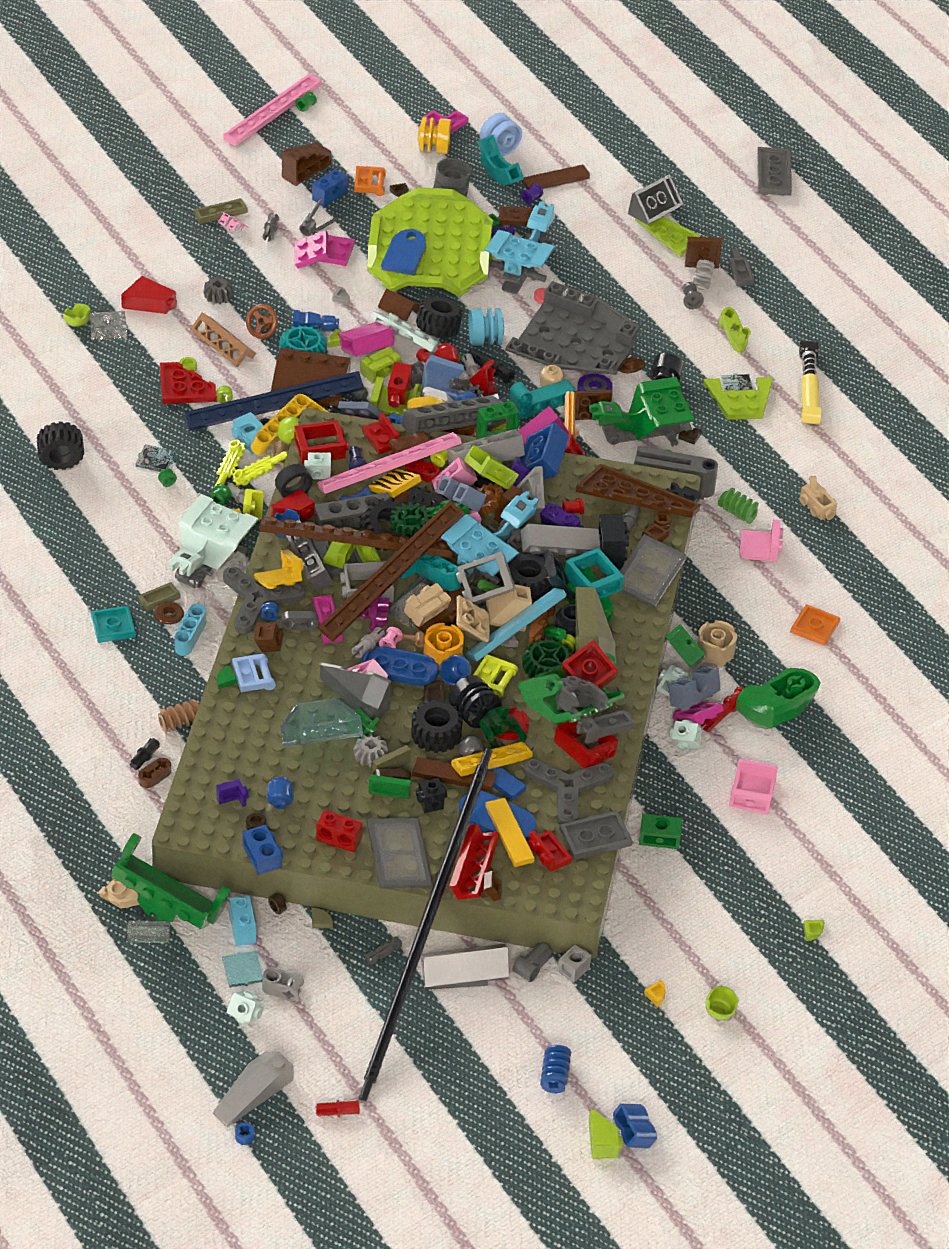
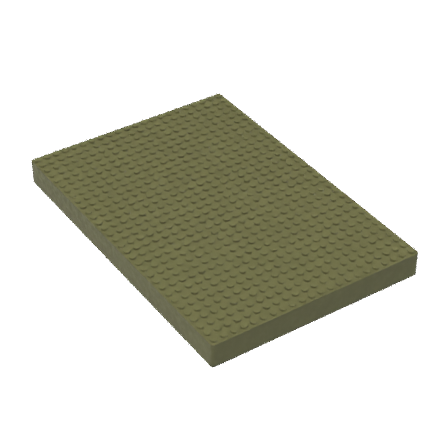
M304 409L301 413L299 425L338 420L340 427L344 429V440L348 441L349 450L353 446L359 447L361 456L366 460L367 464L390 456V453L393 452L392 450L378 455L362 433V426L377 422L378 420L314 409ZM392 423L395 430L399 431L400 437L413 434L402 427V424ZM433 431L425 434L430 440L450 433ZM456 434L460 437L462 444L476 440V437ZM335 436L306 440L308 447L337 443ZM294 438L292 439L282 469L292 464H301ZM349 450L346 451V459L331 461L330 477L349 471ZM564 452L558 474L543 480L546 505L549 502L562 508V500L569 502L582 498L584 514L576 513L575 515L580 519V523L584 528L598 529L599 515H624L631 505L575 492L577 484L600 464L664 490L670 489L673 482L677 483L680 488L688 486L699 491L701 478L694 474ZM430 457L421 460L433 464ZM448 459L443 467H438L439 474L449 466ZM513 460L503 461L502 464L509 467ZM405 465L326 494L318 488L317 484L324 479H313L311 489L306 494L315 502V505L339 501L340 496L350 497L361 492L364 487H369L371 483L395 469L405 471ZM475 470L476 476L480 475L482 476L481 478H486ZM301 477L294 478L286 487L295 485ZM421 480L420 483L413 486L417 489H426L431 494L437 495L432 482ZM473 484L472 486H470V487L474 488L475 490H476V488H477L474 484ZM276 487L265 518L270 517L271 505L283 499ZM640 507L641 511L637 516V523L632 527L628 535L629 547L625 548L628 554L627 559L641 540L642 532L654 524L655 514L662 511ZM494 509V513L489 512L487 516L483 514L481 516V525L491 533L493 532L489 529V526L498 530V525L500 524L494 520L497 509ZM539 513L531 522H526L519 528L523 529L527 524H545L541 522ZM668 513L671 516L670 527L667 529L669 537L661 543L687 555L696 514L689 518ZM312 516L310 519L301 522H312L316 525L314 516ZM390 522L379 523L383 529L394 531ZM356 527L352 529L360 531L362 528ZM260 532L245 574L259 586L264 587L254 578V574L282 569L281 550L289 549L295 554L288 538L278 537L274 533ZM522 542L520 544L516 543V545L519 546V549L515 550H517L520 554H524L525 552L522 551ZM383 548L376 550L381 561H387L397 552V550L390 549L383 551ZM648 548L638 564H643L646 568L664 576L673 559ZM453 553L452 558L442 557L454 565L457 564V558L454 557L455 554ZM565 555L555 556L561 562L563 568H565L566 560L570 558L565 557ZM685 562L656 608L620 591L608 596L614 604L613 619L608 624L611 633L614 634L618 677L604 688L609 693L622 690L625 698L612 702V707L593 713L590 716L596 718L625 710L634 720L635 725L633 729L612 734L618 739L616 754L612 758L600 763H608L614 768L613 779L609 783L578 794L577 820L618 811L625 826H627L659 682L658 678L661 673L668 642L665 636L670 633ZM597 564L589 567L597 580L607 577ZM303 570L301 571L302 581L296 583L302 584L305 587V598L300 602L278 604L279 613L275 621H266L260 615L257 623L276 622L284 634L280 652H262L254 641L257 623L249 633H239L235 630L234 621L244 602V599L238 595L152 838V866L181 883L218 890L224 885L234 893L267 899L274 893H278L288 903L419 927L460 815V800L468 793L469 787L441 782V785L445 786L447 790L444 809L424 813L421 804L417 801L416 791H419V782L429 779L413 777L414 765L417 757L452 764L453 759L461 757L459 744L467 736L479 738L483 742L484 750L485 748L493 749L486 739L485 733L482 728L474 729L462 719L461 740H459L457 746H454V749H447V752L444 753L442 751H438V753H434V751L427 752L424 748L420 749L418 744L413 742L411 729L413 711L417 709L418 705H423V702H425L424 685L413 686L391 681L390 708L378 723L375 724L378 728L372 735L375 738L380 736L381 740L386 741L388 753L405 745L411 749L410 763L398 768L408 770L411 773L409 799L368 793L372 766L369 768L368 765L361 766L360 762H356L353 750L357 739L360 738L344 723L355 709L320 679V665L323 662L342 666L347 670L350 667L361 664L362 657H355L359 651L353 655L352 648L361 642L362 637L372 632L369 631L370 618L366 620L362 619L361 616L357 618L342 633L343 641L324 644L318 627L314 630L284 629L281 625L282 614L286 611L315 612L312 602L313 597L332 595L335 609L346 601V597H342V586H344V583L340 584V576L333 577V584L317 592ZM500 571L497 572L495 575L502 579ZM633 571L625 584L651 596L661 579L646 572L643 575H638ZM415 573L406 578H399L393 584L394 600L390 602V606L421 576L420 574ZM481 574L470 586H478L480 579H485V577ZM368 579L350 580L351 589H358ZM502 579V582H501V584H500L499 586H503V587H504L503 579ZM430 580L427 581V585L430 587L435 584ZM564 598L556 604L554 615L547 617V627L549 625L555 626L557 612L570 604ZM404 609L398 616H393L389 612H380L388 613L387 626L376 625V627L382 628L378 634L384 630L385 635L386 630L392 626L400 629L403 634L415 635L421 631L415 626L412 618H409L404 612ZM529 623L524 632L518 631L514 634L518 640V647L499 645L488 653L490 656L507 661L518 667L517 674L512 676L504 689L505 693L500 699L502 706L516 707L517 710L524 711L529 717V729L524 743L533 752L532 758L539 759L567 774H572L584 768L553 742L556 727L567 721L554 723L527 706V703L523 701L518 683L529 679V675L525 674L522 666V655L529 641L531 623ZM489 625V635L500 627ZM543 631L544 639H545V638H547V640H552V639H553V638H551V637L545 636V635H544V634H545V631ZM463 633V656L469 661L471 675H473L484 657L475 661L468 659L465 653L481 641L473 640ZM402 639L396 644V649L424 654V647L416 646L415 641ZM256 654L267 655V665L271 677L275 680L276 684L274 689L266 690L264 688L241 692L238 682L218 689L217 675L221 669L229 665L235 675L232 658ZM256 664L255 668L258 678L264 679L260 666ZM501 670L493 684L498 685L506 671ZM440 673L434 681H443ZM444 682L445 703L449 702L450 685ZM586 733L576 738L588 750L599 745L596 741L588 744L584 743ZM495 736V740L500 747L521 742L520 739L503 740ZM527 760L500 766L525 784L526 791L513 801L494 787L492 792H484L499 798H505L507 802L530 812L536 821L535 833L539 835L550 830L571 855L560 832V825L557 822L558 792L525 776L523 769L524 763ZM275 777H285L294 786L293 802L284 809H277L267 801V785ZM240 779L242 785L246 786L249 792L247 806L242 807L239 799L219 805L216 799V785ZM324 810L363 822L362 839L354 853L316 840V823ZM252 813H260L265 816L266 826L269 832H273L276 845L281 847L284 858L281 859V868L260 875L257 874L242 846V832L247 830L246 818ZM367 819H419L433 887L379 888L366 823ZM468 824L431 929L534 948L538 943H545L552 952L565 954L572 946L577 945L581 949H585L591 955V959L596 958L621 849L576 860L572 857V863L550 872L546 866L541 864L535 852H532L534 863L514 867L502 840L498 839L489 871H493L502 882L501 899L493 901L490 896L485 898L480 896V898L457 900L449 885L469 827ZM380 830L384 851H414L409 830ZM484 840L482 846L484 847L491 840ZM486 853L478 858V862L486 857ZM395 856L393 861H386L389 878L419 877L415 856ZM481 869L476 871L472 877L474 878L476 875H478L481 872ZM476 884L468 889V891H475Z

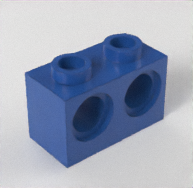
M266 825L242 832V846L258 875L281 868V859L284 858L283 851L280 846L277 847L275 836L272 831L269 832Z

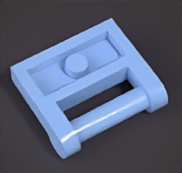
M266 654L232 658V665L241 692L264 688L272 690L276 687L275 680L271 677L267 665L268 658ZM256 664L260 666L264 679L258 678L255 668Z

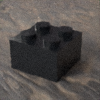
M622 514L599 515L600 550L616 568H622L624 561H627L628 557L627 549H625L629 547V536L625 535L627 533V522H623Z

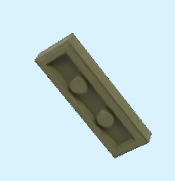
M242 198L194 209V215L199 224L219 220L223 213L231 217L248 213V208Z

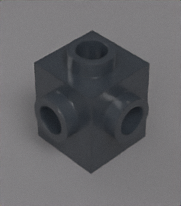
M439 778L419 782V791H416V797L424 813L444 809L447 790L445 786L441 785Z

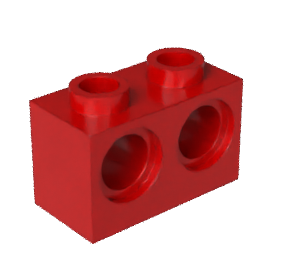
M324 810L316 823V840L354 853L362 839L363 822Z

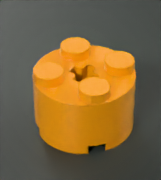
M445 623L434 624L427 629L424 637V654L435 659L439 670L442 661H445L450 656H463V632L452 624L451 627L444 626Z

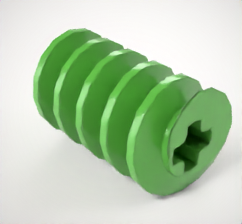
M734 488L723 492L718 499L719 507H723L724 510L729 511V513L734 514L738 518L740 517L747 524H751L755 520L759 504L758 502L752 504L753 499H747L746 495L741 496L739 491L735 493Z

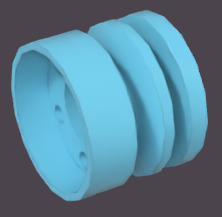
M495 308L494 316L492 309H488L486 317H484L482 309H470L468 327L471 346H483L485 338L488 339L489 345H493L494 337L496 345H502L504 319L501 309Z

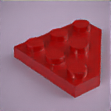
M179 362L160 363L162 404L217 402L216 384L211 381L206 382L202 379L201 375L192 370L184 369L183 365Z

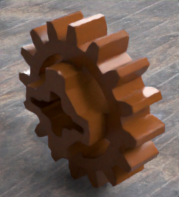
M490 483L488 486L483 484L482 488L477 487V491L487 495L484 505L478 512L480 517L482 514L487 516L489 512L494 513V509L498 508L502 495L505 493L502 487L497 483L494 485Z

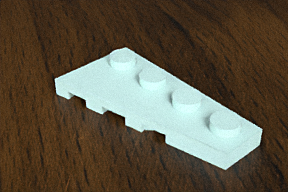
M373 311L370 317L374 320L383 321V325L396 331L399 330L398 333L409 339L413 338V342L431 352H435L437 346H439V341L431 337L428 339L425 337L424 332L419 329H412L410 323L399 321V317L393 313L387 315Z

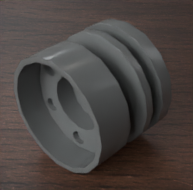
M456 158L441 160L437 163L433 188L453 189L467 197L471 176L470 166Z

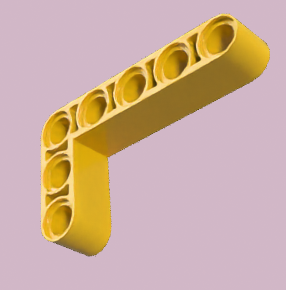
M297 394L257 432L252 442L251 450L257 455H264L280 440L277 435V428L280 421L284 418L293 416L300 419L304 409L328 411L306 395Z

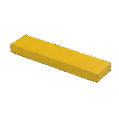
M524 742L492 749L493 752L487 768L492 769L530 759L533 756V752ZM484 751L453 759L451 766L461 777L473 774L476 766L480 764Z
M501 798L486 802L485 807L500 835L514 867L534 863V856L506 799Z

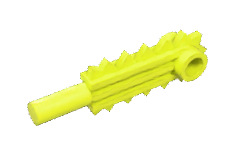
M233 440L229 443V451L225 453L226 457L223 458L224 461L220 463L221 467L218 468L217 475L220 476L216 485L224 484L227 477L230 478L233 472L236 471L235 467L238 466V461L241 460L240 457L244 455V450H246L245 443H241L239 440Z
M286 450L274 457L270 455L264 456L262 460H257L256 463H251L248 467L245 466L243 470L237 469L233 474V482L236 483L237 487L239 485L245 486L252 479H257L258 476H263L266 472L269 473L270 470L275 468V464L286 459L288 451Z

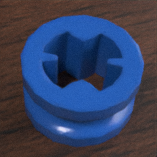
M273 602L263 604L261 617L266 621H275L278 618L279 606Z
M249 1123L237 1125L235 1128L236 1141L241 1145L252 1143L255 1138L254 1127Z

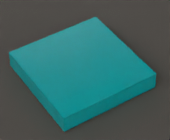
M129 606L91 611V619L98 643L136 637Z

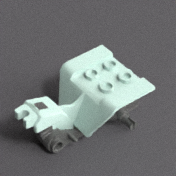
M201 494L181 517L179 522L183 548L172 556L169 564L171 571L179 567L175 573L177 581L192 588H200L206 575H213L210 572L211 569L218 570L233 552L247 555L250 548L241 545L240 541L258 521V518L247 513L243 515L233 509L215 503L212 498Z

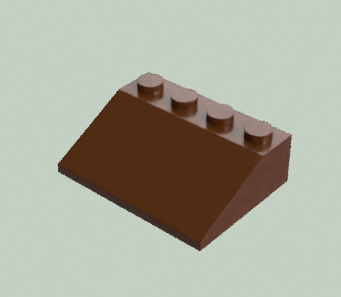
M280 348L271 391L350 373L351 358ZM344 394L314 402L322 407L331 405L333 408L338 409L339 401H343Z

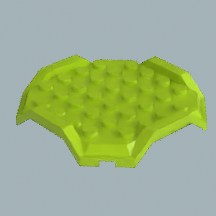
M418 187L401 195L373 214L368 243L367 272L375 279L378 278L384 288L393 292L406 286L438 287L461 297L470 291V287L475 284L479 285L488 279L489 252H486L485 249L491 241L493 220L473 201L453 189ZM406 229L420 231L426 240V250L415 276L385 271L381 268L393 237L398 232Z

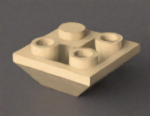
M515 584V591L486 600L489 625L501 627L532 605L530 587ZM527 625L520 631L524 632L526 630Z
M459 595L457 597L458 628L473 640L487 643L489 641V613Z

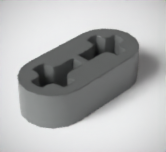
M286 611L281 616V625L286 630H314L319 624L318 614L313 611Z

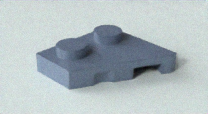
M339 401L338 409L347 415L379 420V414L383 413L370 402Z

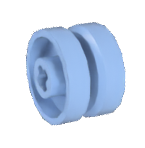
M496 113L483 124L480 130V139L494 135L501 155L505 156L514 151L519 145L523 133L522 128L505 113Z

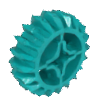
M292 326L291 329H286V332L282 333L279 340V350L280 348L325 354L327 340L324 333L320 332L319 329H314L313 326Z

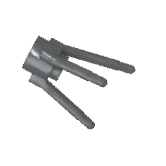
M322 198L299 227L300 232L305 236H309L311 233L314 235L338 220L335 217L316 228V222L312 217L322 203Z

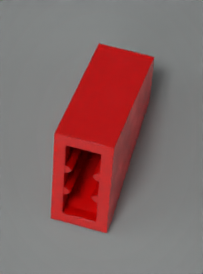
M141 276L121 294L122 308L167 314L177 304L176 291Z

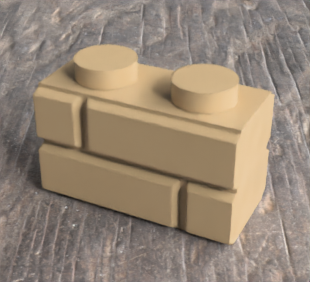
M438 583L431 587L427 585L420 591L419 595L413 594L406 600L407 604L404 612L420 627L447 609L451 598Z

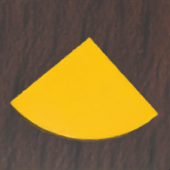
M662 980L647 987L644 991V994L656 1007H659L665 999V985Z

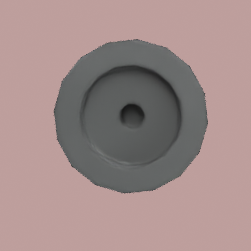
M685 283L682 287L685 294L683 299L685 307L692 310L701 307L704 302L703 295L697 291L694 283Z

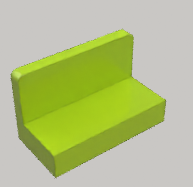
M332 542L323 558V562L343 569V564L348 563L357 545Z

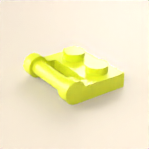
M487 654L473 675L481 677L501 698L512 676L517 674L518 667ZM501 670L506 671L499 684H493Z

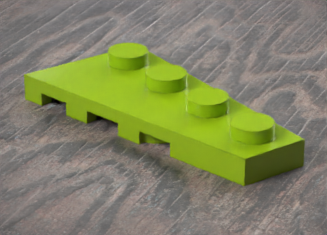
M663 216L649 224H645L635 218L638 224L679 257L686 253L688 236L700 237V235Z

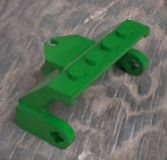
M605 653L616 666L615 657L610 653ZM562 666L518 683L523 701L527 703V706L554 723L567 720L571 723L602 711L596 709L592 704L576 708L578 710L576 714H572L571 711L557 710L555 696L562 690L563 684L561 679L567 678L562 671ZM604 687L601 689L606 693L609 700L604 702L607 708L613 706L612 702L625 698L622 690L609 693Z
M133 833L123 849L120 861H117L114 865L111 877L124 884L128 889L138 892L137 902L149 917L154 913L157 916L155 918L156 921L173 922L177 915L181 920L187 921L199 929L207 927L209 923L214 925L225 908L231 889L223 885L212 902L132 855L141 840V836Z

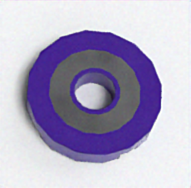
M598 373L586 374L577 383V391L613 390L611 380L605 375Z

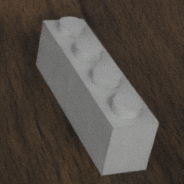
M516 429L447 449L449 465L458 457L464 461L473 445L502 462L514 460L515 457L525 455L522 434Z
M527 524L521 530L522 551L532 555L547 554L551 551L555 556L565 555V557L571 558L596 548L600 549L599 529Z

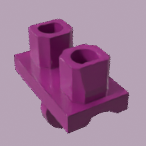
M378 598L361 615L364 620L370 618L369 631H373L376 625L387 626L388 613L380 612H389L390 599Z

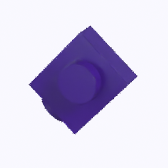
M240 779L216 785V799L219 805L239 799L242 807L247 806L249 792L247 787L242 785Z

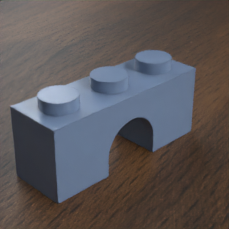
M445 475L442 476L435 492L448 499L468 506L469 509L477 512L484 505L487 496Z
M701 666L692 671V680L679 678L670 683V705L678 707L679 710H688L691 706L701 703L702 700L712 697L713 694L720 691L719 668Z

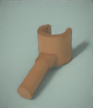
M419 631L415 635H402V639L415 641L416 646L424 647L425 634Z

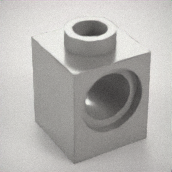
M577 945L572 946L559 958L558 972L575 983L590 969L591 955Z

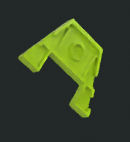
M756 377L757 390L722 391L720 378L704 379L703 385L710 391V396L715 398L717 406L727 420L763 419L773 378Z

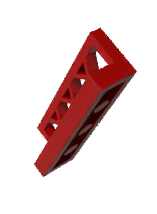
M477 823L469 824L449 885L457 900L480 898L484 886V875L489 871L500 836L498 832L482 833ZM484 840H491L484 847L482 846ZM486 853V857L478 862V858ZM481 869V872L473 878V874ZM476 884L475 891H468V889Z

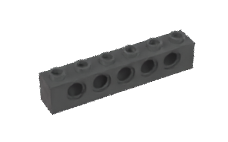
M490 395L404 409L402 427L415 434L422 431L427 433L477 424L479 408L503 403V401Z

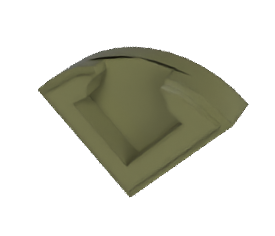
M312 908V929L333 928L331 916L322 909Z

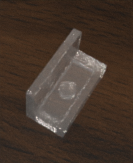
M206 583L204 606L233 609L238 594L228 585Z
M128 921L127 942L169 943L171 924L167 921Z

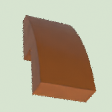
M547 611L532 621L529 630L528 646H530L531 642L536 643L538 639L543 641V629L548 624Z

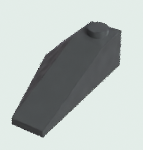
M321 663L320 679L352 708L356 710L359 707L371 720H374L376 717L381 719L390 708L391 680L374 672L368 671L364 674L359 673L358 669L349 671L345 670L342 666Z

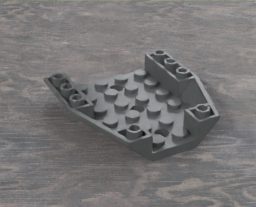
M552 281L544 292V303L519 339L513 337L505 350L546 366L555 365L565 370L616 375L623 365V360L628 358L632 351L639 326L600 298Z

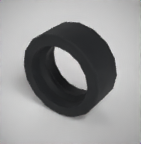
M292 464L285 467L277 474L275 479V486L283 498L300 489L306 494L313 484V478L305 466L301 464ZM297 477H301L298 483H296L293 486L286 487L291 480Z

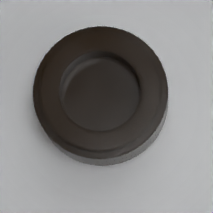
M252 813L246 818L247 830L266 825V818L260 813Z
M274 893L269 896L268 903L274 913L280 915L287 910L286 903L281 895Z

